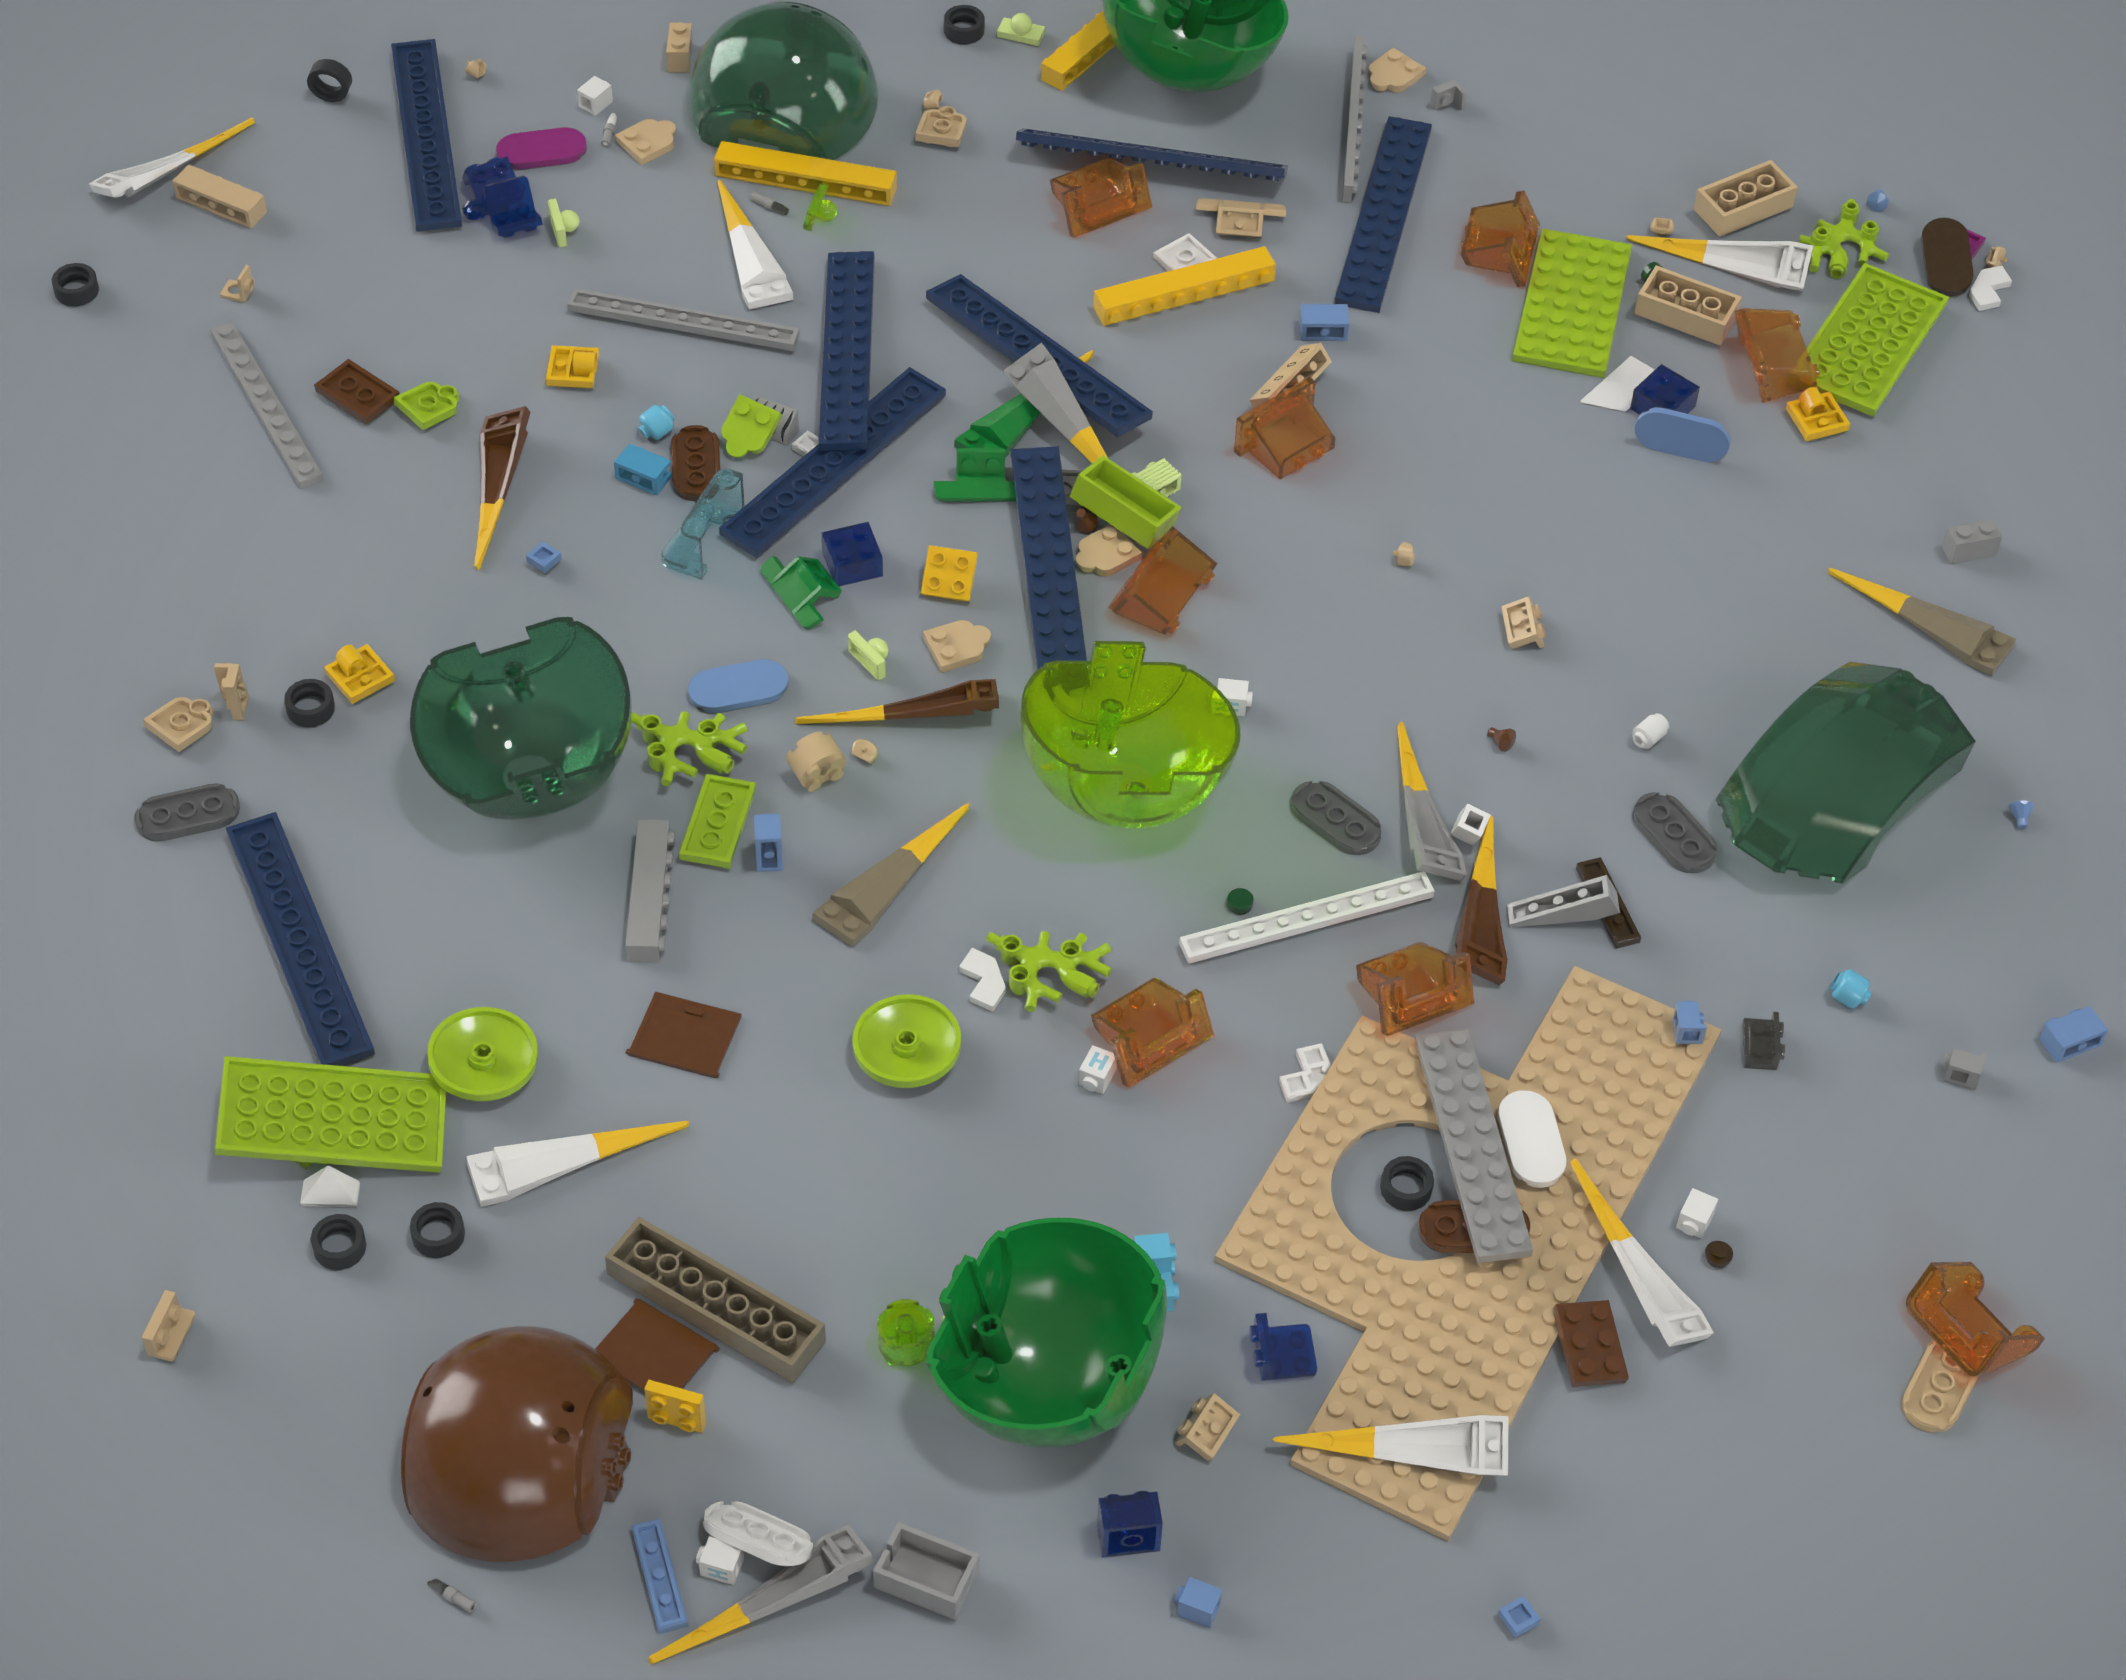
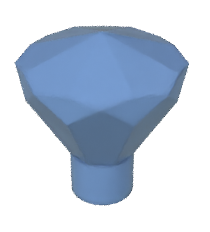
M1877 189L1868 196L1866 204L1870 210L1881 212L1887 208L1889 199L1883 190Z
M2025 800L2010 803L2008 807L2017 820V828H2027V819L2033 811L2034 803Z

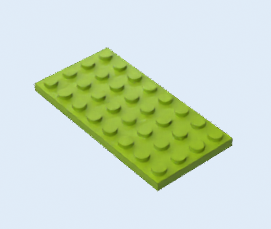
M1542 228L1512 361L1605 378L1632 244Z
M1864 263L1789 373L1787 381L1805 389L1815 387L1820 393L1830 391L1836 402L1874 417L1947 306L1950 297Z
M224 1056L215 1155L441 1173L446 1090L429 1073Z

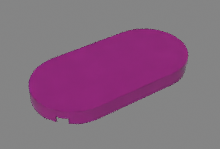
M568 127L513 133L503 137L497 143L496 155L502 165L504 163L508 165V168L516 170L569 164L579 160L580 156L585 154L587 150L586 138L580 131Z

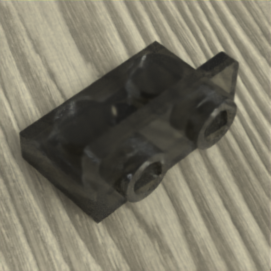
M1773 1011L1771 1020L1744 1018L1742 1023L1744 1068L1777 1070L1779 1061L1784 1060L1785 1044L1780 1042V1038H1783L1784 1022H1779V1012Z

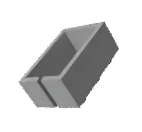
M898 1522L887 1542V1549L883 1550L873 1570L874 1588L956 1620L980 1571V1554Z

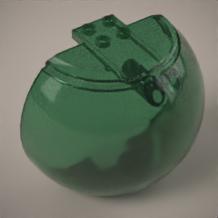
M773 2L755 6L738 13L724 22L710 36L701 49L691 74L689 86L690 116L701 141L719 148L721 141L739 144L738 138L777 146L779 151L830 160H835L847 153L862 139L874 119L878 104V88L872 64L853 32L830 14L812 6L795 2Z
M556 617L526 626L525 628L530 639L480 653L476 642L445 650L430 659L431 664L427 665L422 673L413 695L410 711V731L416 754L422 766L432 780L456 802L482 816L495 819L517 820L545 816L572 807L589 798L607 782L618 765L631 729L632 700L628 679L618 655L610 644L589 626L579 621H574L573 617Z

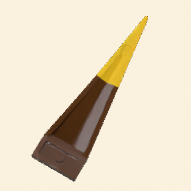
M526 406L485 416L481 429V506L474 563L478 570H480L528 435L526 427L531 412Z
M996 679L969 680L926 695L875 707L796 717L795 724L973 716L974 710L977 709L988 712L999 708Z
M1490 816L1483 832L1454 945L1456 947L1454 965L1500 985L1505 981L1508 959L1498 908L1494 861L1493 816Z

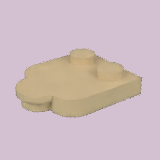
M1392 48L1370 64L1369 77L1375 90H1389L1394 93H1400L1424 77L1427 68L1397 49Z
M943 106L939 110H927L923 113L916 130L915 141L927 144H940L947 147H959L966 130L967 118L963 114L956 113V110L951 106Z
M646 119L615 134V140L639 164L644 165L673 149V137L676 133V126L668 120L658 122L653 119Z
M1109 524L1079 542L1076 564L1083 572L1094 571L1100 576H1111L1141 560L1142 552L1122 532Z
M958 620L923 631V639L941 673L979 662L984 656V647L991 640V632L985 626H973L969 621Z
M178 697L144 718L143 724L145 728L180 752L212 729L211 717L213 715V708L204 699L192 701L185 697Z

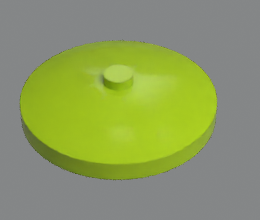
M913 994L895 995L876 1002L860 1016L853 1030V1052L860 1068L875 1081L897 1088L920 1087L940 1079L956 1063L961 1051L960 1026L953 1013L934 999Z
M493 1007L469 1008L449 1016L434 1030L428 1043V1066L434 1080L444 1090L454 1096L471 1101L497 1100L515 1093L530 1080L538 1061L537 1041L528 1024L511 1012Z

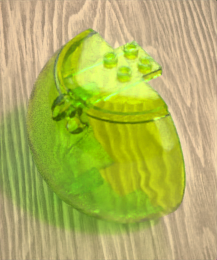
M1094 641L1090 661L1058 660L1044 663V667H1040L1028 680L1021 701L1020 723L1024 748L1033 770L1045 788L1060 803L1081 817L1118 828H1147L1162 825L1184 816L1199 806L1217 789L1227 775L1236 756L1241 737L1240 724L1234 708L1214 684L1192 669H1187L1182 664L1143 662L1146 650L1144 642Z

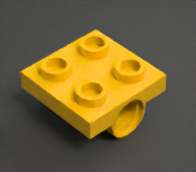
M552 345L546 374V386L594 388L600 355L599 348Z
M1811 387L1803 391L1799 399L1789 401L1786 404L1785 409L1806 441L1849 431L1851 424L1830 391L1820 393L1817 388Z
M929 545L921 595L970 602L978 553Z
M368 644L358 649L353 645L342 647L336 654V661L324 667L325 674L351 704L395 681L393 672Z
M648 1379L644 1391L649 1419L661 1425L667 1423L678 1426L686 1432L696 1431L703 1433L706 1426L703 1394Z

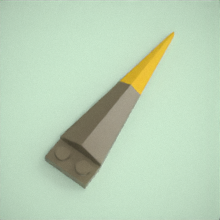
M1833 568L1828 569V573L1831 576L1881 603L1936 640L1969 667L1992 676L2015 647L2016 638L1994 630L1993 625Z
M970 803L963 805L831 894L830 899L813 912L812 920L853 947L870 933L921 864L967 813Z

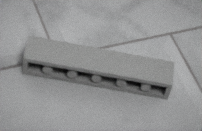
M638 819L626 937L627 962H659L660 952H665L666 937L662 936V930H667L668 917L667 914H664V909H669V893H666V888H671V872H668V867H673V851H670V846H675V831L670 830L669 820Z

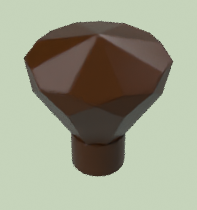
M1082 508L1078 509L1075 523L1077 531L1084 534L1094 531L1098 525L1097 516L1092 512H1086Z
M1491 727L1487 733L1489 737L1495 740L1499 749L1504 752L1510 750L1516 740V732L1510 728L1497 730Z

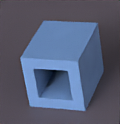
M1189 1577L1185 1587L1180 1585L1174 1602L1178 1603L1177 1615L1211 1628L1221 1605L1223 1589Z

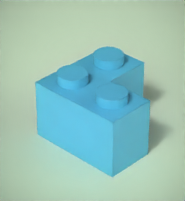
M1168 1233L1134 1236V1241L1150 1256L1157 1266L1162 1279L1165 1280L1167 1311H1174L1175 1300L1179 1299L1178 1283H1173L1172 1275H1175V1243L1170 1244Z

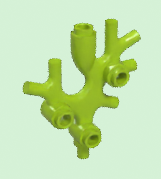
M1849 199L1842 205L1838 224L1832 225L1820 219L1816 225L1817 228L1812 233V237L1800 235L1798 243L1813 246L1809 268L1811 272H1818L1822 254H1828L1831 256L1828 268L1830 276L1835 279L1842 278L1848 268V255L1841 246V243L1844 241H1851L1860 246L1861 250L1858 260L1860 267L1868 262L1869 256H1875L1885 262L1889 258L1890 254L1875 246L1879 233V227L1875 221H1866L1861 225L1860 230L1855 228L1860 211L1856 200Z
M685 711L680 713L677 724L673 726L662 724L660 717L654 714H643L640 716L631 712L628 716V721L635 724L636 728L642 731L643 739L650 744L647 748L649 767L656 772L664 771L661 779V784L664 786L671 785L673 775L676 772H682L692 778L698 773L697 768L676 758L675 750L681 745H691L695 748L697 756L703 764L721 774H728L734 766V760L731 759L730 755L714 747L720 743L743 755L747 750V745L735 740V738L748 731L745 723L742 722L730 729L721 730L719 727L726 718L723 714L718 713L713 719L702 720L698 724V730H692L688 727L690 714Z
M1047 931L1040 932L1038 944L1033 947L1022 945V940L1016 935L1006 936L1003 934L999 936L989 932L986 937V941L995 945V949L1001 952L1003 962L1007 965H1015L1009 971V988L1016 995H1023L1027 992L1025 1010L1029 1012L1036 1010L1039 997L1044 996L1059 1003L1063 995L1038 980L1037 973L1043 967L1056 969L1062 982L1073 992L1085 998H1094L1100 984L1096 982V979L1077 971L1076 968L1079 965H1084L1105 977H1109L1112 968L1099 961L1101 957L1111 952L1109 944L1104 943L1094 950L1083 951L1082 946L1088 938L1085 934L1079 933L1074 940L1064 941L1060 946V951H1053L1049 947L1050 933Z

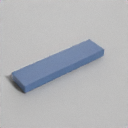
M660 1518L631 1525L658 1633L662 1634L688 1627Z

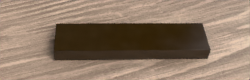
M1599 857L1577 863L1576 870L1582 882L1607 875L1617 891L1620 913L1601 918L1615 949L1640 943L1641 936L1602 858Z

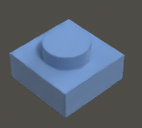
M543 541L526 555L527 563L543 573L548 572L562 559L561 552Z
M1524 1595L1500 1608L1498 1616L1514 1638L1540 1624L1541 1620Z

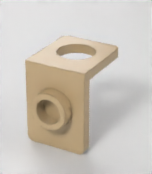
M245 265L237 281L232 279L227 281L220 293L222 298L245 303L255 284L250 265ZM232 287L239 288L238 294H231L228 291Z

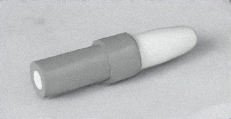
M611 113L607 124H605L601 141L603 147L610 146L612 136L615 133L617 121L615 113Z

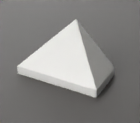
M326 1166L304 1180L300 1205L301 1207L357 1208L360 1181L330 1166Z

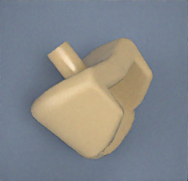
M479 58L471 62L467 61L465 69L467 74L477 79L485 75L486 63Z
M940 90L926 93L923 102L926 110H939V101L943 100Z
M1654 217L1650 224V230L1654 234L1661 236L1670 235L1675 229L1673 219Z
M1992 247L1986 259V267L2001 266L2003 262H2007L2005 257L2006 249L2004 247Z
M1407 542L1401 543L1398 550L1393 551V555L1397 556V566L1411 567L1415 561L1413 546Z
M858 739L854 742L851 752L854 757H858L868 762V764H872L877 759L878 749L873 743L863 739Z

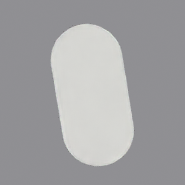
M1516 1091L1507 1095L1499 1106L1498 1122L1513 1174L1519 1180L1522 1179L1527 1182V1185L1532 1187L1544 1188L1554 1185L1563 1175L1567 1161L1552 1106L1543 1096L1532 1091Z
M721 1501L710 1505L705 1510L703 1526L711 1536L769 1563L781 1566H794L808 1561L812 1555L813 1542H810L811 1537L806 1531L751 1505L738 1501H731V1505H723L724 1502Z

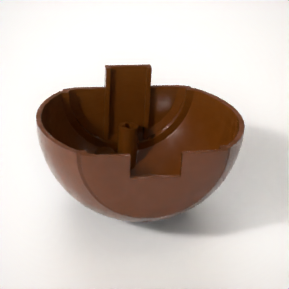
M536 1326L499 1328L481 1333L454 1346L427 1368L418 1383L408 1410L401 1450V1482L404 1501L409 1515L413 1516V1519L424 1533L442 1547L458 1555L488 1562H514L541 1557L569 1546L581 1539L582 1534L588 1535L599 1520L604 1501L615 1502L617 1492L622 1490L624 1483L623 1472L625 1466H628L631 1461V1449L628 1448L624 1435L633 1406V1391L630 1384L599 1351L576 1337L553 1329Z

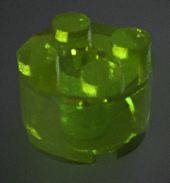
M900 1299L887 1305V1309L882 1314L880 1313L877 1320V1340L880 1353L886 1362L892 1366H913L926 1362L928 1348L935 1336V1322L932 1312L927 1307L924 1308L919 1305L918 1301L912 1299Z

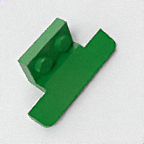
M957 448L956 481L933 482L935 498L938 501H1016L1014 481H1005V448Z
M771 556L761 566L763 575L803 628L807 630L824 621L813 605L819 596L823 598H838L842 592L818 559L797 556L784 567L777 557Z

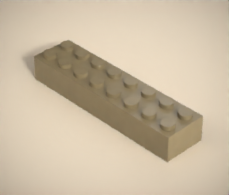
M641 1217L634 1221L605 1256L607 1275L791 1383L795 1382L826 1342L824 1323Z

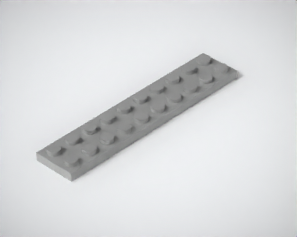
M1469 1029L1416 1035V1048L1477 1263L1531 1257L1533 1247Z

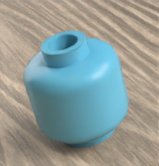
M654 404L639 416L641 426L638 429L646 439L651 437L654 440H660L673 429V421L675 419L664 405L660 407Z
M1847 969L1844 972L1839 971L1829 988L1832 990L1833 999L1851 1009L1856 1008L1859 1004L1864 1006L1872 994L1868 990L1869 980L1851 969Z

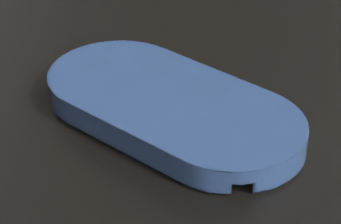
M1655 407L1645 413H1641L1635 425L1637 439L1647 448L1703 462H1715L1722 459L1727 454L1731 443L1729 433L1724 430V426L1719 422L1665 408Z
M766 659L707 669L699 672L691 679L688 686L689 699L697 709L698 707L702 708L704 712L720 713L771 703L780 699L785 690L787 691L789 685L788 673L781 664Z

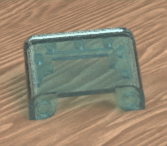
M722 469L712 477L663 548L661 556L665 567L701 580L707 573V565L703 563L701 540L712 522L723 525L725 520L734 516L745 506L743 473L731 469Z

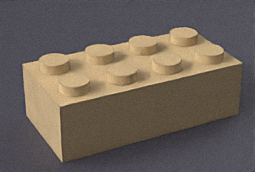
M1769 160L1697 189L1693 210L1721 237L1792 208L1798 187L1772 160Z
M1655 266L1638 293L1634 314L1721 346L1738 317L1742 297Z

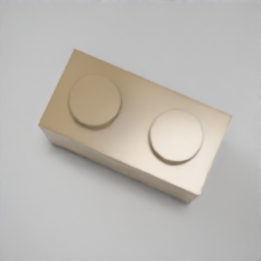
M670 22L666 50L668 72L690 73L693 49L692 23Z

